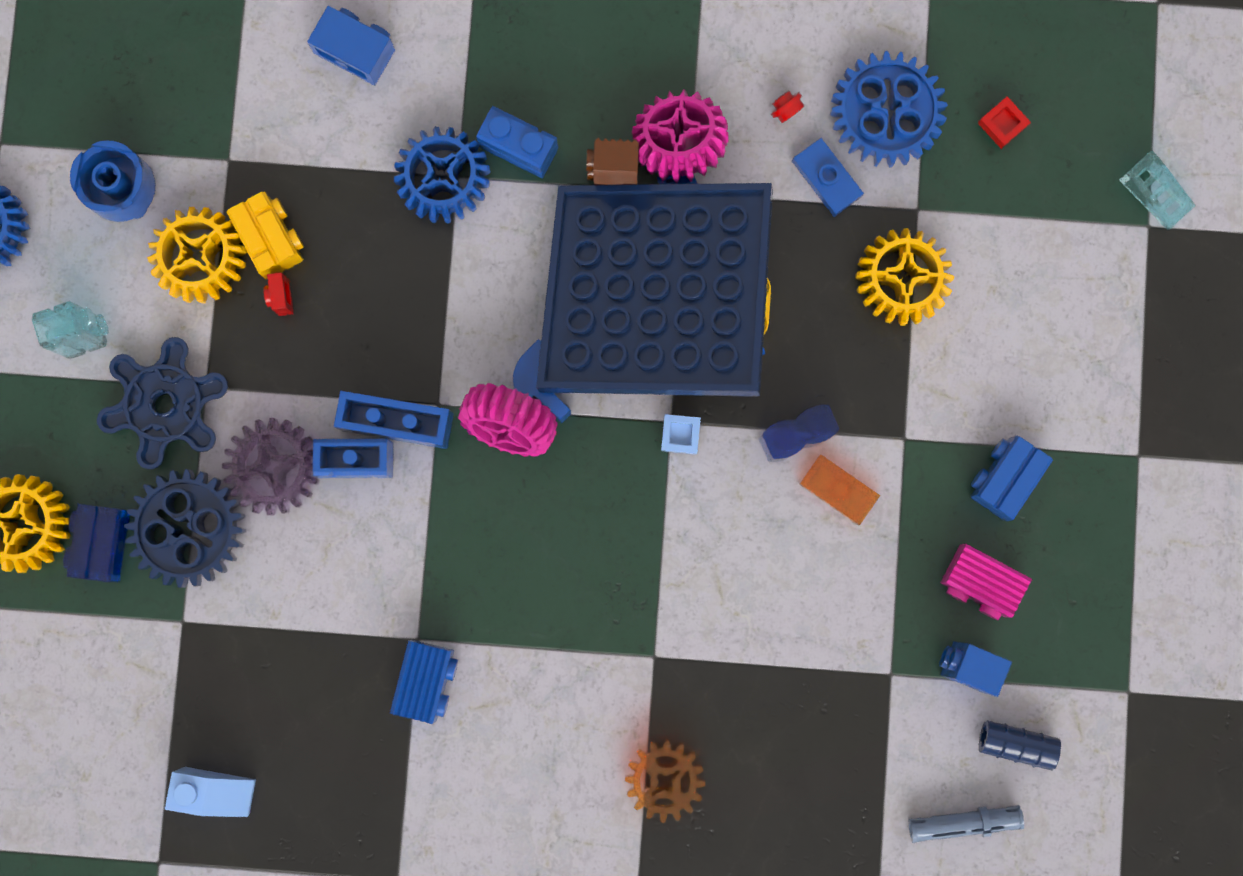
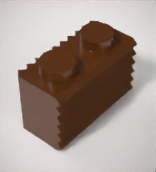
M597 138L594 142V149H587V181H594V185H637L639 150L637 140L635 139L630 142L627 139L623 142L619 139L616 142L614 139L608 141L605 138L601 141Z

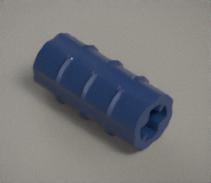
M987 720L984 722L980 732L978 749L980 753L996 756L997 759L1004 758L1015 763L1031 765L1033 768L1039 767L1052 771L1057 767L1060 759L1061 740L1044 735L1042 732L1036 733L1025 730V728L1020 729L1008 726L1006 723L1001 724Z

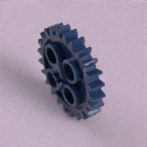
M185 469L183 478H181L178 471H170L169 482L163 476H156L158 486L156 488L148 484L143 485L147 496H134V500L140 506L138 510H127L128 514L135 517V521L124 524V528L134 530V535L125 539V543L136 544L137 546L129 554L130 557H143L138 566L139 570H146L152 567L149 578L158 579L163 574V585H171L176 578L178 588H186L189 579L193 586H201L202 575L207 581H214V569L221 573H226L228 570L223 561L225 559L229 561L237 560V557L231 550L233 547L242 548L244 544L236 540V535L246 533V529L237 527L236 523L244 519L245 514L234 513V509L241 503L240 500L233 499L228 501L227 499L233 490L229 487L218 490L221 485V479L214 477L208 483V473L201 471L195 479L193 470ZM184 494L187 499V506L183 512L178 513L174 508V501L178 495ZM164 510L176 521L187 522V527L190 530L212 541V546L208 547L193 535L183 534V528L162 518L159 515V511ZM214 513L218 519V525L214 531L209 533L204 527V520L208 514ZM159 525H163L167 530V537L162 543L158 544L155 541L154 532ZM190 544H193L197 549V557L192 563H188L184 558L185 548Z

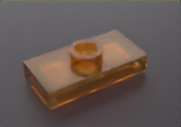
M821 454L799 483L800 486L858 526L863 522L880 497L875 491Z

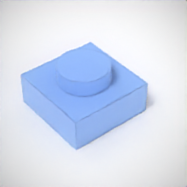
M665 414L661 451L697 455L701 418Z

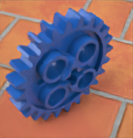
M885 51L881 61H878L874 53H871L868 58V65L858 59L855 64L856 72L849 68L846 69L843 75L846 81L839 80L835 87L841 93H834L831 98V102L839 106L831 109L830 116L840 118L834 123L832 128L833 130H844L839 142L843 143L850 140L852 144L848 153L851 154L858 149L861 150V162L865 161L869 155L874 156L873 162L875 167L878 166L882 158H886L889 168L893 167L896 158H899L903 165H907L910 160V154L918 160L923 154L922 148L926 150L932 148L934 143L931 138L938 139L942 133L937 126L943 125L947 117L939 113L946 109L948 103L937 101L942 97L945 89L933 88L939 77L932 76L927 78L925 76L929 68L928 65L923 66L919 70L915 68L917 57L915 56L908 64L903 62V52H899L896 59L891 60L889 52ZM885 79L890 82L889 110L894 111L890 118L892 140L887 138L888 109L883 108L887 100ZM865 87L873 88L877 92L878 97L874 99L867 98L863 95L861 89ZM897 87H909L913 96L904 97L900 95ZM909 120L913 123L915 131H904L900 127L899 121ZM868 121L876 123L879 126L880 132L876 134L869 133L864 128L863 123Z

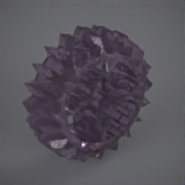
M269 418L267 428L262 420H255V432L250 427L243 426L242 433L245 436L244 439L237 436L231 437V441L237 445L236 450L229 448L224 450L227 456L233 457L232 463H222V469L232 470V474L223 479L224 483H236L229 494L232 497L242 495L239 505L247 507L252 503V512L260 514L265 506L266 514L274 516L277 505L282 514H287L290 512L289 501L295 507L300 508L303 504L298 495L302 494L311 498L313 493L306 488L307 484L318 485L320 482L318 478L311 476L313 471V463H311L313 449L307 451L313 445L314 439L310 436L301 439L305 429L298 426L292 430V422L289 420H284L279 427L278 419ZM270 438L286 439L297 453L279 455L276 447L272 446ZM260 444L257 446V460L253 464L246 466L249 454L256 445ZM270 459L276 462H283L274 468V474L266 471L262 472V470H266V467L271 465ZM299 464L298 474L294 483L285 491V487H287V473L291 469L298 467ZM264 478L268 483V487L273 489L275 496L259 494L252 488L248 480Z

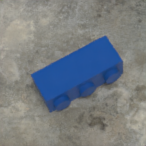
M340 391L334 427L344 432L448 449L454 414L445 408Z

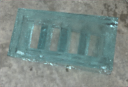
M1152 150L1119 179L1167 230H1170L1196 206L1163 161ZM1147 170L1151 175L1143 181L1140 175ZM1157 180L1161 185L1152 193L1148 187ZM1167 191L1170 196L1160 204L1157 198ZM1177 201L1181 206L1169 216L1166 209L1173 202Z

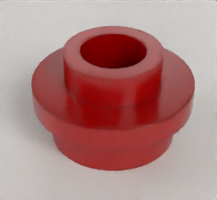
M787 91L772 103L775 107V110L771 112L772 117H778L781 123L799 112L805 106L800 100L802 97L800 92L792 95L790 91Z

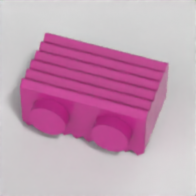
M960 544L940 583L948 587L946 593L951 597L964 603L969 598L981 605L979 608L981 613L999 621L1001 616L1006 618L1014 616L1032 579L968 544Z

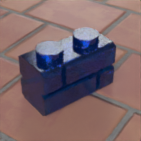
M78 504L77 511L72 512L69 520V530L73 532L71 547L66 549L63 557V566L65 569H68L66 577L102 582H120L126 545L125 539H127L128 529L124 528V524L129 523L130 514L127 513V510Z

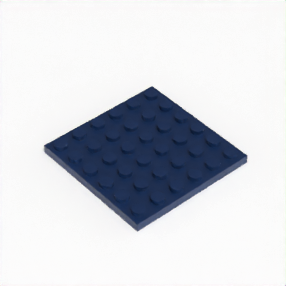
M772 183L558 186L536 385L540 393L760 396L773 199Z

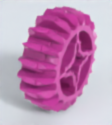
M684 89L680 96H674L669 91L666 99L662 100L656 96L654 106L644 104V114H637L636 126H633L632 136L633 140L636 139L639 143L638 161L642 166L647 167L650 175L658 172L662 181L669 175H672L676 183H678L681 176H687L692 182L694 173L698 172L705 177L707 166L716 168L718 158H724L725 146L729 142L728 124L725 117H723L720 106H714L710 97L702 100L698 91L689 97Z
M487 383V385L477 384L476 387H470L459 409L458 418L461 421L460 424L464 429H467L469 435L476 436L478 441L485 442L489 447H495L512 455L520 454L523 457H528L529 455L535 457L539 456V454H545L557 433L555 431L558 425L556 416L548 406L541 405L540 400L529 397L528 393L523 394L518 392L516 388L509 389L504 385L496 386L492 383Z

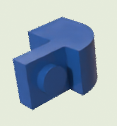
M537 339L518 360L513 373V386L518 392L528 393L529 397L540 400L541 405L548 406L556 416V419L563 423L572 414L571 410L554 393H540L536 388L541 341Z

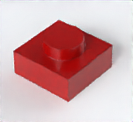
M1008 97L1004 98L978 122L1001 149L1031 123Z
M282 272L267 274L268 285L264 286L263 289L267 307H271L279 316L294 314L289 279Z

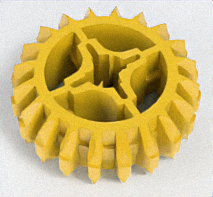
M190 206L187 217L180 210H175L176 221L172 222L168 218H163V224L167 226L163 232L160 229H153L154 234L159 237V241L148 243V247L156 251L155 254L148 256L147 259L149 263L157 265L150 272L155 278H161L158 285L164 290L169 289V295L174 298L182 295L183 301L191 303L195 297L201 304L206 303L208 293L214 300L220 299L218 290L220 288L226 292H232V287L228 284V281L231 278L235 281H241V276L235 272V269L245 268L246 263L237 257L245 255L247 250L244 246L238 245L242 241L238 233L234 232L235 227L231 220L225 222V216L221 212L213 215L212 211L207 207H203L199 214L195 207ZM200 229L212 231L208 236L203 234L197 239H191L186 235ZM178 243L180 252L178 257L173 261L175 264L173 266V251ZM223 244V257L217 268L215 256L221 250L220 245ZM189 245L199 250L202 254L201 259L206 263V266L200 261L195 260L196 258L193 257L194 252L190 249ZM198 271H204L209 276L195 282L182 280L187 274L191 276Z
M904 228L899 239L897 233L894 230H890L887 233V240L880 235L874 240L876 247L868 245L864 250L867 257H861L858 260L857 264L865 270L858 271L855 274V279L865 281L866 283L860 285L857 288V292L859 294L869 293L870 296L863 301L864 306H869L874 302L877 305L873 311L875 317L879 316L883 310L887 312L885 317L886 323H891L896 315H898L900 326L907 324L909 315L914 324H919L922 321V314L930 319L935 315L933 307L941 309L945 305L941 296L948 297L952 292L948 286L944 285L954 280V275L944 273L945 270L952 266V261H941L940 259L946 253V248H940L935 251L932 247L936 243V239L932 237L927 243L923 242V231H918L914 238H911L909 229ZM899 251L896 267H887L884 271L877 270L878 263L883 256ZM915 254L926 263L928 269L917 266L913 255ZM902 270L908 272L906 276H911V280L907 284L902 283V279L899 280L897 277ZM931 284L926 299L910 304V297L913 295L914 287ZM880 285L892 288L895 292L896 300L894 301L882 291Z
M16 474L13 481L8 477L0 479V527L4 532L3 542L0 538V564L3 571L11 572L15 568L17 573H26L29 567L32 570H39L42 568V561L45 563L55 561L52 551L62 552L65 550L59 540L60 538L69 539L71 537L69 532L63 531L64 525H70L73 522L71 518L63 517V513L67 512L71 507L65 503L58 504L64 494L61 491L52 492L53 484L51 482L44 481L41 483L40 478L37 476H30L26 479L25 475ZM20 495L19 501L14 502L11 510L1 513L7 502ZM36 502H38L42 507L45 516V523L39 519V505H37ZM9 519L25 520V524L31 525L33 528L23 527L21 529L22 527H17V523L11 522ZM33 535H42L35 546L21 553L23 546H27Z

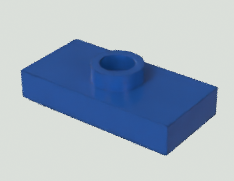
M822 138L792 159V163L834 217L864 195L863 191Z

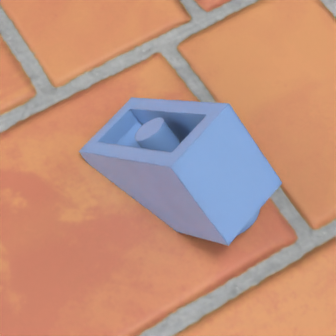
M190 767L180 768L171 774L165 810L198 816L248 817L256 779Z

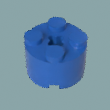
M99 141L92 144L93 147L84 153L81 152L75 158L70 170V184L78 199L86 207L102 218L115 222L139 219L146 214L147 208L150 206L155 195L156 183L154 173L148 164L130 148L116 141Z

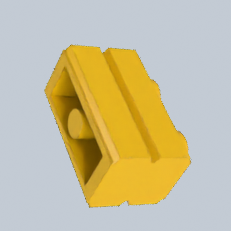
M264 191L226 211L258 273L264 279H268L267 274L283 272L285 269H289L302 262L303 258L299 250L304 248V245L294 228L289 231L286 228L282 219L288 217L278 198L272 200Z

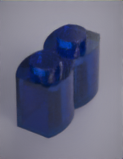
M817 405L802 412L795 420H783L771 425L759 437V442L769 462H780L791 458L802 448L815 447L834 436L840 428L830 406Z

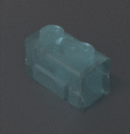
M67 301L54 306L53 310L47 308L32 314L31 319L39 344L44 349L72 359L86 354V350L92 352L106 347L107 339L105 335L109 334L107 323L101 314L96 315L88 307L83 308L71 301Z

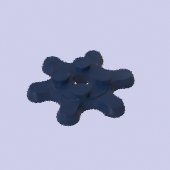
M171 337L163 343L160 358L152 366H140L133 357L127 354L117 355L110 362V373L122 383L124 396L117 405L106 407L99 412L97 425L103 432L109 434L123 429L135 431L140 440L136 459L138 464L145 469L158 468L164 460V452L167 445L174 440L181 439L186 441L197 452H207L216 443L215 432L202 421L201 410L208 401L220 399L227 393L228 382L223 375L216 372L209 373L203 377H193L190 375L185 366L189 348L187 343L178 337ZM169 394L174 406L168 412L160 414L156 409V400L160 395Z

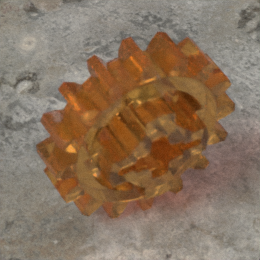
M665 739L663 748L658 749L655 742L652 741L650 742L651 751L649 753L638 749L637 754L641 760L639 762L629 761L628 766L635 772L634 774L625 775V782L634 784V787L627 791V796L638 797L634 808L637 811L645 806L647 808L646 818L649 820L654 813H659L661 823H665L667 814H673L676 821H679V811L683 808L690 814L693 812L690 804L692 799L695 801L702 800V796L696 791V788L704 787L705 780L696 778V775L703 771L702 765H692L696 754L691 752L685 756L683 754L684 744L679 743L674 750L671 749L669 740ZM668 756L677 760L671 764L659 763L655 758ZM645 768L650 775V783L642 791L640 777ZM688 771L690 783L685 793L680 787L681 778ZM662 773L664 776H668L674 773L671 778L673 786L669 789L665 785L656 788L659 783L657 775ZM658 798L671 799L674 804L659 805L654 802Z

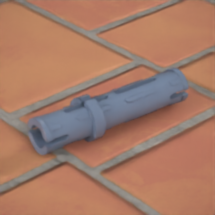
M1020 805L998 809H987L986 806L978 807L977 811L910 818L908 819L912 843L927 840L979 834L982 837H990L992 833L999 831L1023 830L1024 817Z

